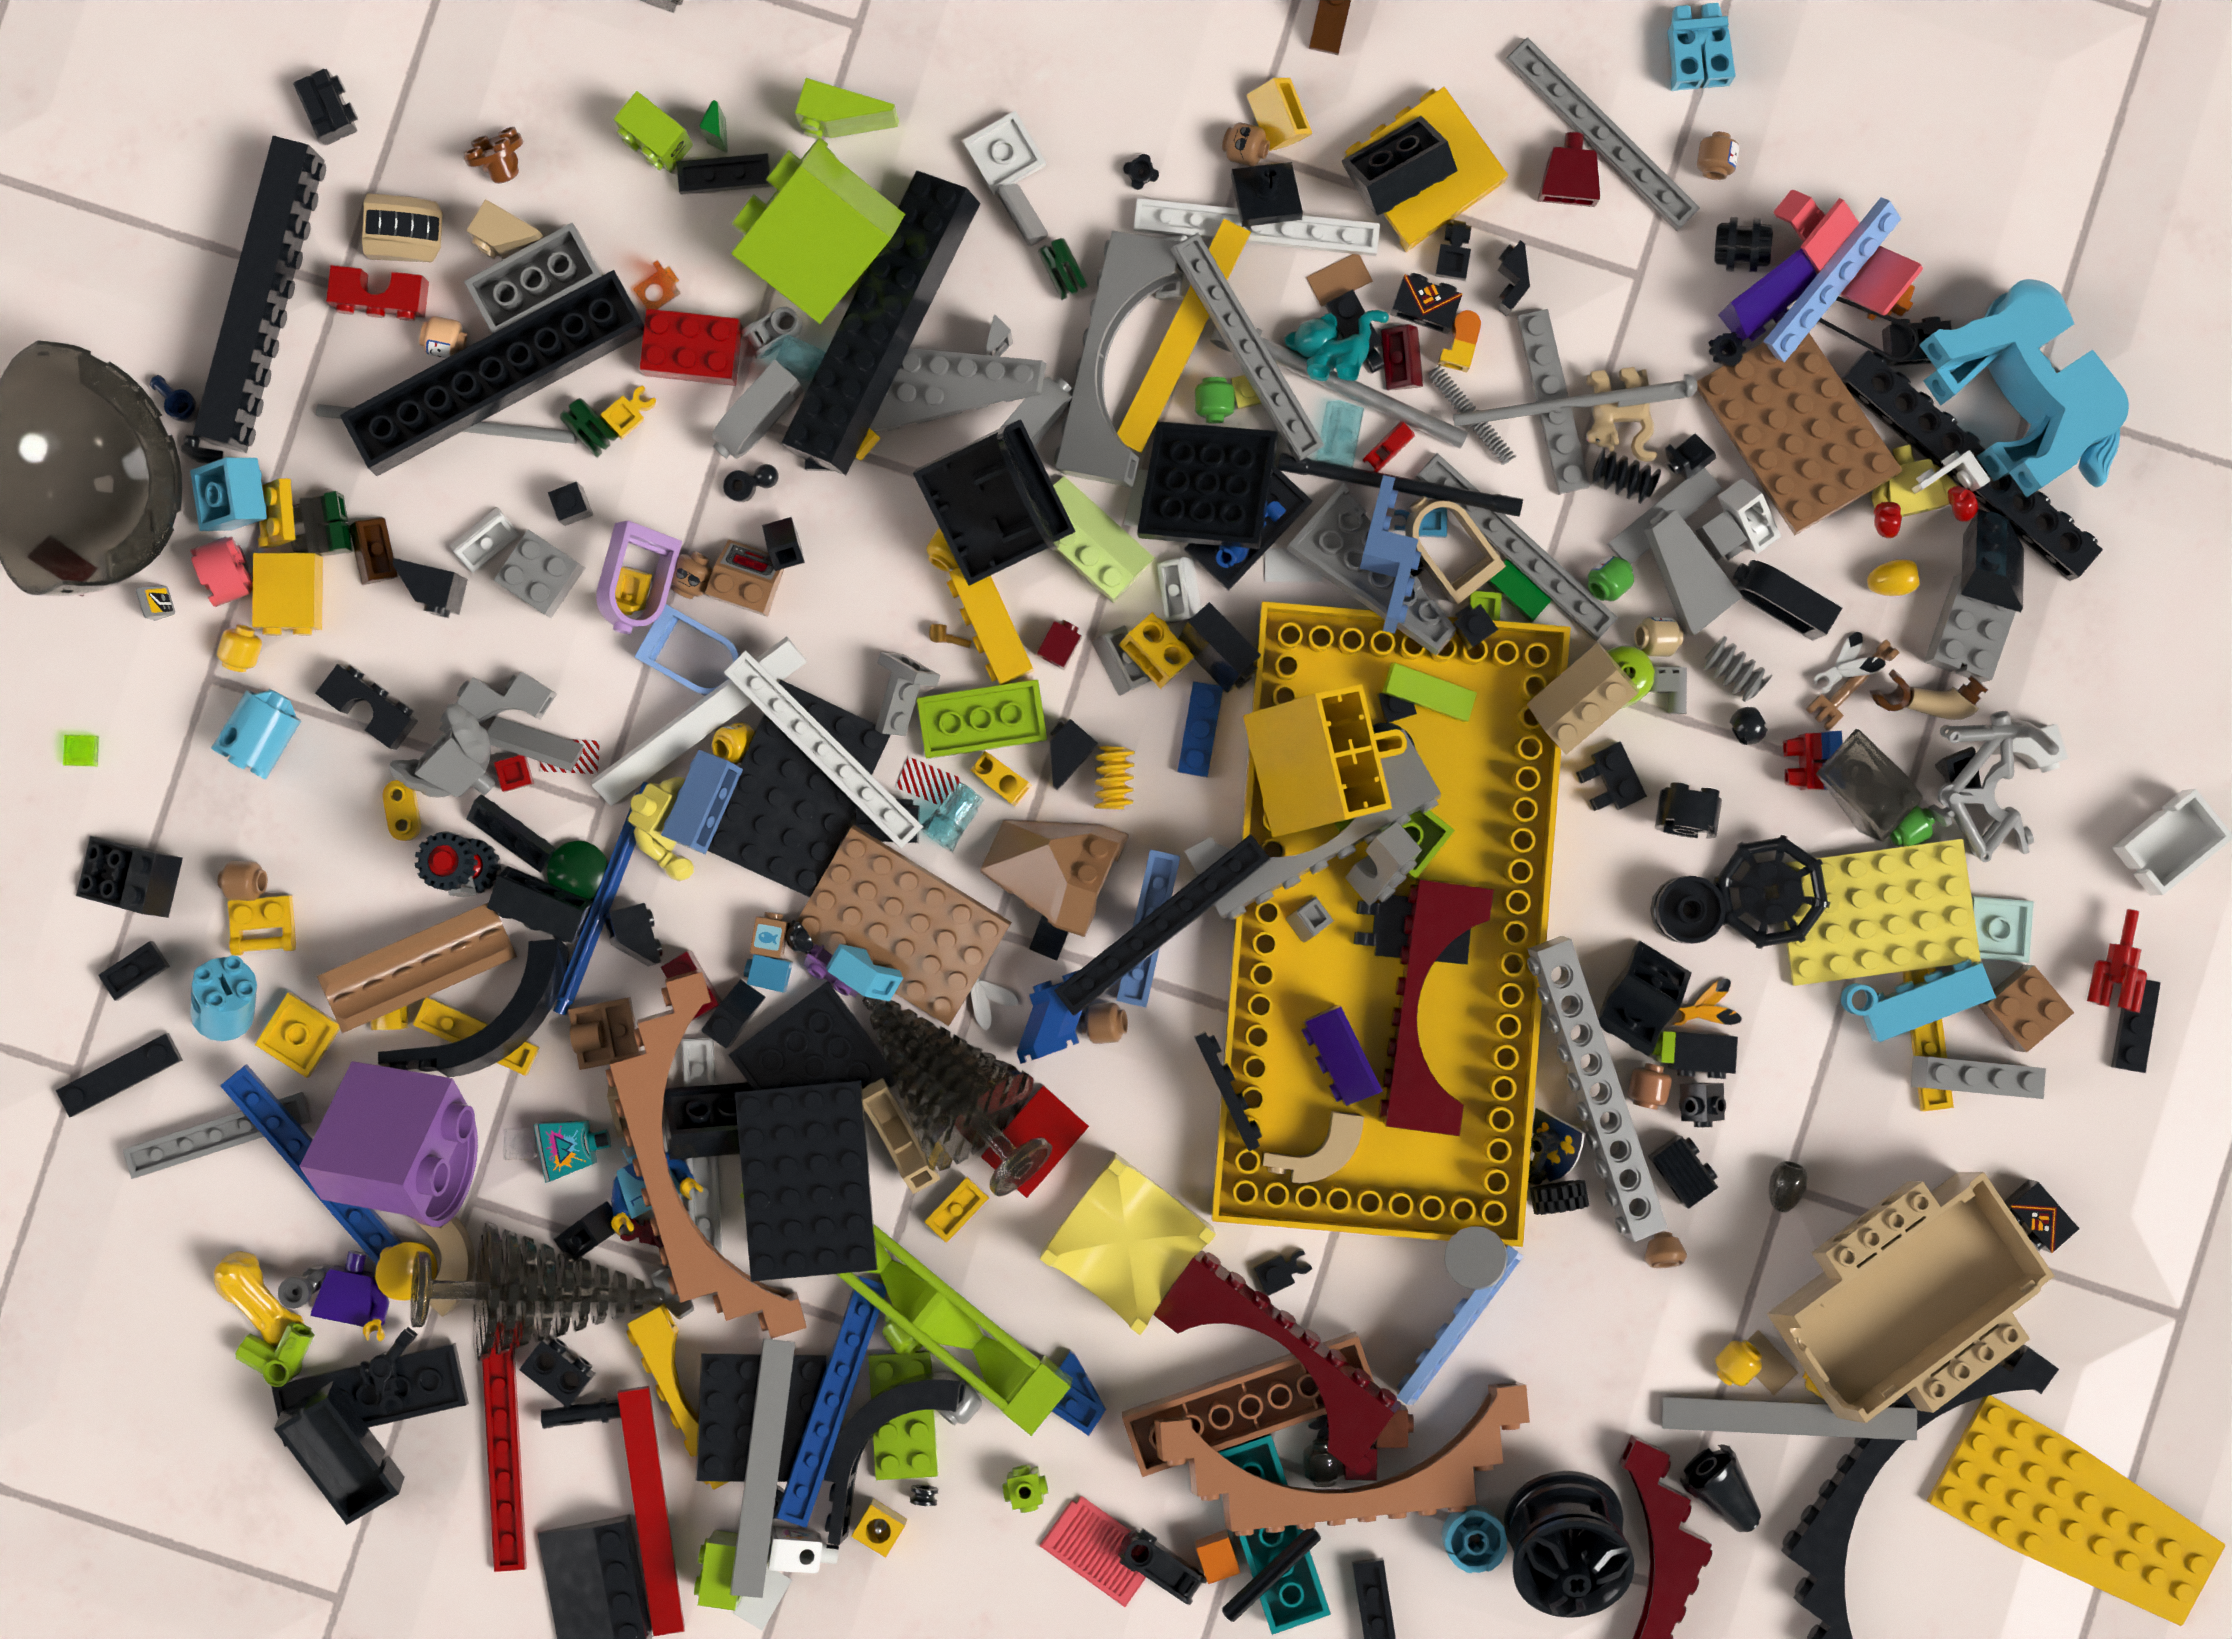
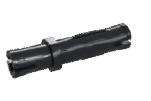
M600 1398L599 1402L576 1404L568 1408L563 1406L541 1409L543 1429L594 1421H602L603 1424L609 1423L611 1419L621 1418L618 1399L607 1401V1398Z

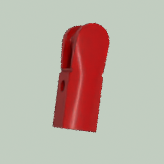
M1400 421L1362 461L1364 463L1367 461L1375 469L1374 472H1379L1415 437L1414 432L1404 422ZM1381 447L1389 454L1385 460L1376 453Z

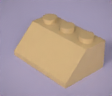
M1597 642L1530 700L1527 705L1544 731L1567 755L1635 697L1639 692V687Z

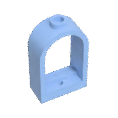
M665 604L662 614L654 621L635 658L695 692L706 696L717 687L703 688L697 686L655 662L678 620L687 623L724 644L730 650L733 662L741 654L738 648L724 636Z

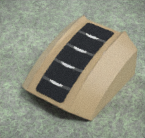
M383 194L366 195L363 202L364 214L361 240L363 253L368 259L409 262L434 261L441 248L443 214L436 201Z

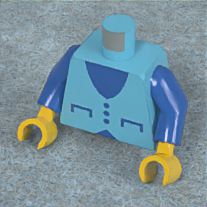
M627 1145L621 1147V1150L629 1165L616 1171L617 1176L613 1180L611 1203L614 1218L612 1219L611 1226L618 1236H620L619 1228L623 1224L627 1225L630 1232L634 1230V1225L628 1218L629 1215L633 1219L652 1209V1205L646 1207L641 1189L646 1188L643 1176H636L632 1159L637 1158L634 1146L628 1148ZM665 1152L668 1168L678 1195L682 1194L687 1199L692 1200L690 1190L695 1187L701 1193L703 1187L694 1180V1176L685 1161L681 1159L669 1160L668 1152Z

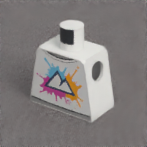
M772 1526L767 1560L768 1569L770 1571L818 1573L820 1563L837 1564L839 1545L822 1544V1539L818 1532ZM805 1549H809V1550H810L808 1553H805V1554H802V1553H801V1552H802L803 1550H805Z

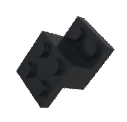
M1639 940L1632 950L1627 966L1608 988L1598 1015L1600 1026L1607 1033L1613 1034L1629 1044L1631 1048L1649 1057L1656 1047L1661 1030L1680 1009L1692 972Z

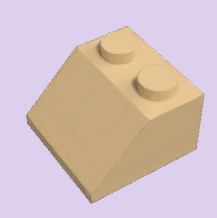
M486 199L466 230L472 236V243L479 248L478 250L492 259H495L496 256L505 259L544 238L539 230Z

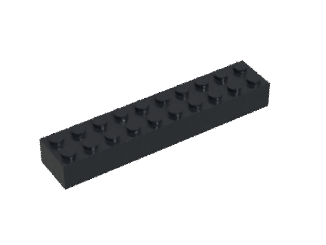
M272 136L193 435L212 445L247 453L248 447H251L255 440L256 430L254 425L256 417L261 415L264 406L263 399L261 398L264 387L267 388L271 381V370L269 368L272 358H275L279 351V341L277 338L280 328L283 329L287 321V311H285L288 299H291L294 294L295 282L293 278L295 271L301 267L303 260L301 248L303 241L308 239L311 230L309 218L311 211H315L319 197L316 192L319 181L322 182L326 174L325 160L309 144Z
M916 170L898 206V209L905 216L891 240L869 265L781 442L796 456L845 476L847 475L981 204L967 187Z
M612 270L344 412L340 417L367 468L373 474L379 476L639 338L644 334V323L615 270Z

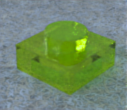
M64 735L63 766L98 767L99 736Z

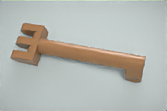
M1886 639L1876 648V652L1871 657L1892 661L1900 652L1896 648H1892L1890 646L1891 643ZM1870 675L1851 677L1829 700L1821 694L1806 710L1811 714L1820 706L1822 710L1816 715L1815 719L1821 722L1829 715L1831 719L1823 726L1829 731L1844 716L1837 708Z

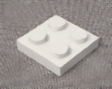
M1016 110L963 140L966 150L993 196L998 194V187L1015 184L1046 166L1043 156Z

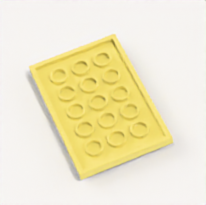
M1963 839L1816 858L1817 860L1821 859L1823 862L1821 866L1830 907L1826 908L1806 935L1804 942L1786 943L1793 986L1948 966L1967 959H1971L1972 962L1981 961ZM1798 861L1786 863L1796 871H1800L1805 867ZM1808 874L1802 877L1805 896L1814 897L1811 877ZM1803 903L1793 916L1798 924L1812 905ZM1784 921V930H1790L1787 921Z

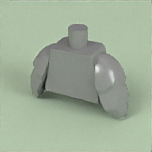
M457 703L447 706L451 727L420 757V760H395L389 766L391 775L398 781L402 782L406 787L420 791L428 797L439 798L450 796L451 794L455 797H460L471 786L483 795H486L495 784V780L485 773L491 751L488 732L479 725L473 714Z

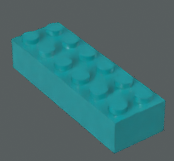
M1271 1433L1217 1451L1229 1462L1249 1473L1269 1481L1288 1485ZM1296 1525L1284 1526L1285 1530L1282 1532L1271 1533L1266 1532V1528L1254 1529V1534L1239 1536L1252 1577L1254 1578L1303 1532V1529H1297ZM1310 1551L1260 1597L1272 1635L1331 1615Z

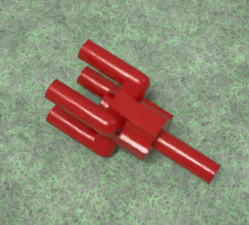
M2127 909L2120 944L2110 943L2106 961L2098 960L2095 962L2087 997L2088 1002L2109 1007L2114 983L2122 984L2117 1007L2140 1013L2147 973L2145 970L2138 968L2142 950L2132 947L2140 911Z

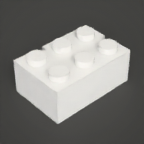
M2197 789L2182 790L2161 807L2163 811H2156L2112 847L2128 869H2137L2133 875L2150 896L2167 893L2232 840V832Z

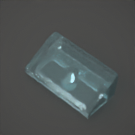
M1341 400L1327 402L1320 435L1325 446L1318 449L1317 461L1353 467L1364 412L1363 407Z

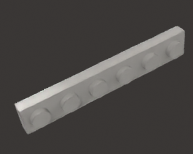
M1548 309L1518 315L1517 323L1536 402L1569 397ZM1571 407L1561 408L1562 413L1550 412L1539 414L1558 495L1590 487Z
M303 1092L278 1099L300 1125L312 1122ZM241 1111L122 1150L131 1179L264 1136Z

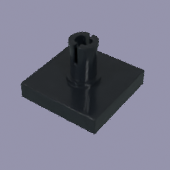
M1292 162L1232 169L1231 179L1242 227L1302 220L1303 210Z

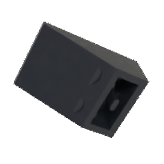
M90 836L76 896L140 914L169 918L183 858Z

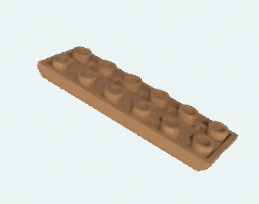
M485 903L318 975V981L341 1032L345 1033L516 958L517 955L500 917L495 911L488 909V903Z

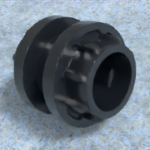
M1730 217V223H1720L1717 225L1714 262L1717 265H1726V271L1733 272L1735 263H1750L1749 272H1757L1758 266L1767 267L1771 262L1773 227L1761 224V218H1754L1753 226H1738V217Z

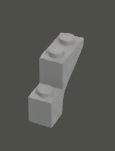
M520 672L518 676L513 675L505 687V690L508 692L505 696L473 677L470 682L467 680L460 687L457 696L460 698L456 703L473 714L479 724L507 710H522L535 718L541 719L557 693L528 674ZM447 709L440 719L442 725L439 729L444 733L451 727Z

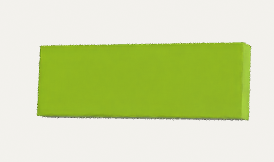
M1397 663L1390 664L1382 691L1384 694L1462 722L1469 721L1477 692Z

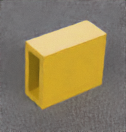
M253 553L252 627L262 630V635L269 636L282 635V630H293V635L310 636L312 635V630H322L323 557L315 553Z

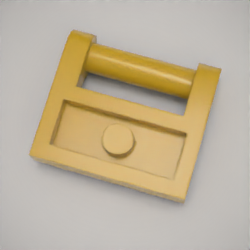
M278 478L262 485L267 519L259 521L260 537L257 538L258 548H275L295 540L291 479Z
M293 896L257 898L255 901H228L229 948L231 955L239 956L249 951L272 949L294 951L296 949ZM279 927H282L283 934L280 937L243 940V931Z

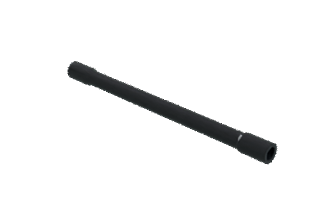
M1283 452L1281 453L1278 467L1280 471L1313 475L1380 488L1383 475L1395 478L1393 490L1401 493L1489 509L1496 513L1520 517L1523 504L1522 498L1477 492L1311 460L1308 457L1296 462L1292 454Z

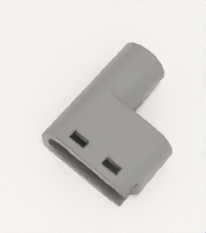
M1653 667L1654 683L1649 692L1668 693V714H1687V668Z

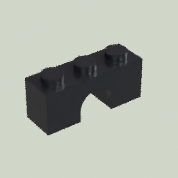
M337 664L315 694L339 712L346 714L349 713L356 703L366 700L372 707L373 717L365 731L389 749L397 750L418 722L417 719L411 716L414 710L400 700L396 704L387 698L389 692L375 682L369 685L362 679L365 674L353 665L349 664L345 667Z

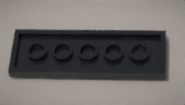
M456 1343L400 1355L397 1359L396 1373L401 1389L397 1390V1393L401 1394L406 1401V1407L401 1410L398 1409L397 1403L394 1400H389L390 1413L383 1415L379 1408L382 1395H376L374 1379L372 1378L371 1385L364 1384L360 1374V1365L291 1380L281 1387L271 1386L277 1416L279 1418L282 1411L305 1398L307 1401L312 1393L333 1381L368 1428L466 1406L469 1404Z

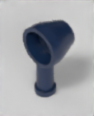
M161 375L154 376L151 379L150 387L153 390H157L165 398L164 410L171 418L186 423L193 422L197 418L198 406L191 393L184 389L174 391Z

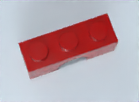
M330 266L326 302L336 308V312L353 315L355 310L366 311L367 316L384 318L385 314H394L397 319L404 321H415V317L425 318L429 281L423 275L392 272L390 285L387 290L375 295L369 293V275L361 268Z

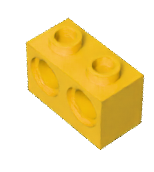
M1153 612L1133 628L1119 644L1160 689L1181 672L1195 657L1187 645L1178 640L1169 630L1166 622L1158 618ZM1143 634L1149 635L1153 642L1148 641ZM1164 656L1171 658L1174 664L1167 662Z

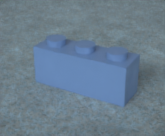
M698 750L696 757L690 764L685 782L677 793L674 807L665 820L661 835L706 855L743 769L728 760Z

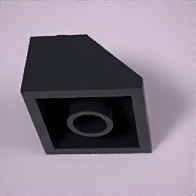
M393 559L394 568L415 602L424 605L423 611L444 618H449L450 613L460 614L468 579L455 572Z

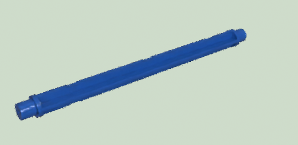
M643 782L639 792H636L635 795L642 794L649 783ZM631 807L565 972L564 980L553 1009L556 1013L566 1016L569 1006L574 1003L605 924L603 915L611 909L636 845L633 833L635 827L628 822V817L632 812Z

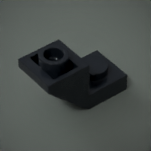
M1521 240L1515 247L1509 244L1498 258L1502 263L1497 271L1515 284L1513 286L1509 283L1498 297L1502 300L1498 310L1505 316L1509 315L1530 287L1526 246Z

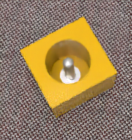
M873 1498L851 1537L886 1558L904 1529L907 1518Z

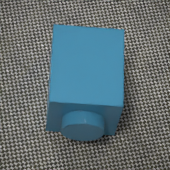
M754 954L753 959H747L744 969V977H748L747 985L784 993L787 991L793 962Z

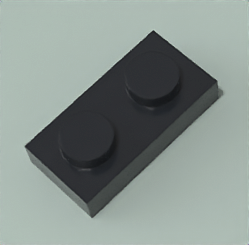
M149 941L98 976L114 1001H119L169 968L170 965L155 942Z

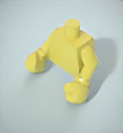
M673 777L662 781L661 784L649 783L642 794L635 795L631 800L632 812L628 817V822L635 827L633 833L638 848L656 860L657 865L662 867L671 879L680 882L690 878L694 873V866L689 859L671 853L676 842L661 835L665 820L670 815L677 800V793L685 782V779L682 777Z

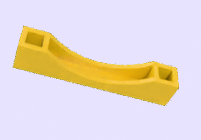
M665 1303L632 1319L627 1323L629 1329L626 1332L634 1347L639 1346L643 1354L641 1358L642 1365L648 1374L653 1373L658 1383L655 1385L657 1394L663 1402H668L672 1410L669 1413L672 1423L676 1429H682L686 1437L684 1445L689 1455L694 1457L697 1455L698 1413L686 1398L679 1381L676 1367V1342L679 1329ZM703 1481L706 1485L710 1483L713 1490L728 1483L718 1481Z

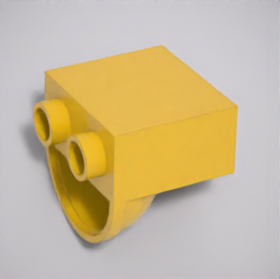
M1362 684L1311 694L1243 715L1248 735V745L1253 756L1263 797V807L1268 818L1272 838L1392 809L1381 759L1404 753L1407 748V739L1404 733L1398 729L1374 734Z

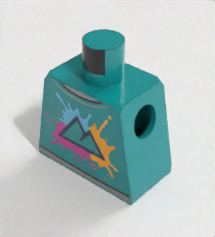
M589 1120L541 1122L533 1125L545 1183L597 1163L596 1150L611 1147L608 1129L591 1132Z

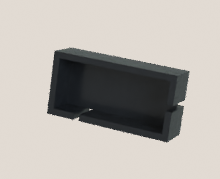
M334 1381L312 1393L307 1401L304 1398L280 1413L274 1427L275 1432L346 1525L399 1495L405 1476L390 1456L383 1458L385 1449Z

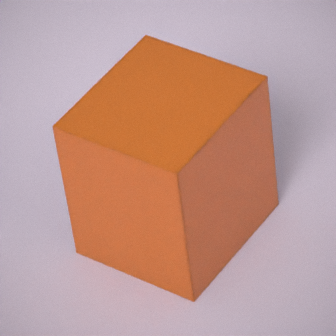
M1227 1529L1195 1540L1196 1550L1208 1584L1241 1573Z

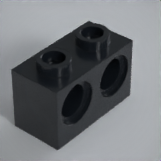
M546 1336L540 1341L519 1370L568 1408L574 1403L596 1373L591 1370L592 1365L581 1356L575 1358L566 1351L568 1346L559 1338L553 1337L551 1339L549 1336ZM542 1352H548L553 1356V1367H546L541 1363L540 1356ZM567 1371H572L578 1376L579 1382L577 1386H570L566 1383L565 1373Z

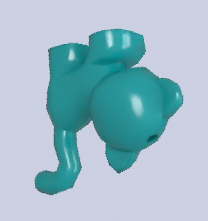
M1381 310L1367 311L1358 319L1359 334H1353L1350 337L1338 340V332L1336 330L1337 319L1332 313H1328L1321 318L1305 321L1299 326L1297 331L1287 334L1284 337V341L1287 347L1309 358L1307 360V373L1311 379L1326 381L1330 373L1336 368L1340 379L1355 381L1358 379L1361 365L1366 360L1369 352V339L1371 335L1369 324L1372 321L1386 323L1389 320V315Z

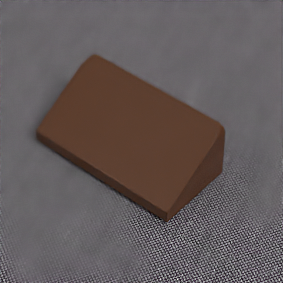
M385 518L361 520L352 523L349 529L362 585L397 578L398 575L393 566L394 557Z

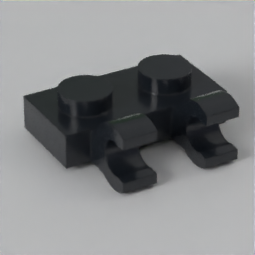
M1621 741L1592 754L1591 757L1595 764L1576 772L1581 784L1600 775L1608 790L1589 800L1594 811L1600 810L1614 803L1617 810H1620L1647 797Z

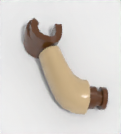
M1892 669L1889 676L1898 684L1897 688L1890 694H1882L1880 690H1871L1869 692L1874 702L1888 711H1898L1905 707L1939 718L1963 720L1973 716L1979 710L1975 704L1981 699L1980 693H1986L1988 689L1972 675L1968 678L1970 681L1968 685L1963 683L1959 689L1952 687L1947 691H1935L1915 687L1909 688V685L1902 676Z

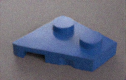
M1070 1350L1059 1369L1063 1372L1065 1371L1073 1378L1072 1385L1052 1412L1089 1436L1106 1411V1407L1076 1354Z

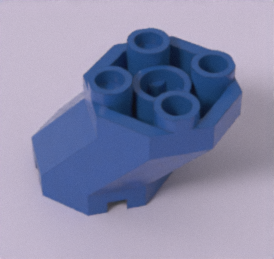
M1079 970L1063 975V981H1067ZM1051 980L1033 986L1034 993L1029 994L1033 1008L1016 1052L1020 1064L1027 1062V1055H1030L1031 1059L1035 1060L1067 1048L1068 1044L1066 1041L1071 1040L1073 1045L1079 1043L1075 1030L1082 1010L1075 1016L1072 1015L1054 991L1064 982L1052 985Z

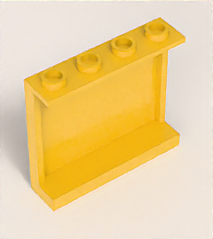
M1445 86L1438 91L1434 88L1429 90L1419 99L1420 104L1412 109L1410 106L1405 107L1395 115L1396 121L1388 126L1385 123L1381 124L1370 133L1372 138L1363 144L1358 141L1345 151L1346 156L1344 159L1419 116H1422L1448 141L1458 171L1449 175L1444 181L1435 183L1421 191L1417 196L1396 205L1389 212L1383 213L1401 238L1399 244L1405 252L1411 250L1446 225L1447 222H1450L1504 184L1509 176Z

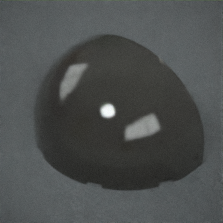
M37 340L20 351L11 360L0 379V561L12 582L27 594L37 596L89 594L124 582L150 565L160 555L174 531L173 524L177 513L181 510L183 487L180 459L172 435H168L160 419L162 416L161 412L144 389L130 375L112 362L106 363L90 354L91 351L82 347Z

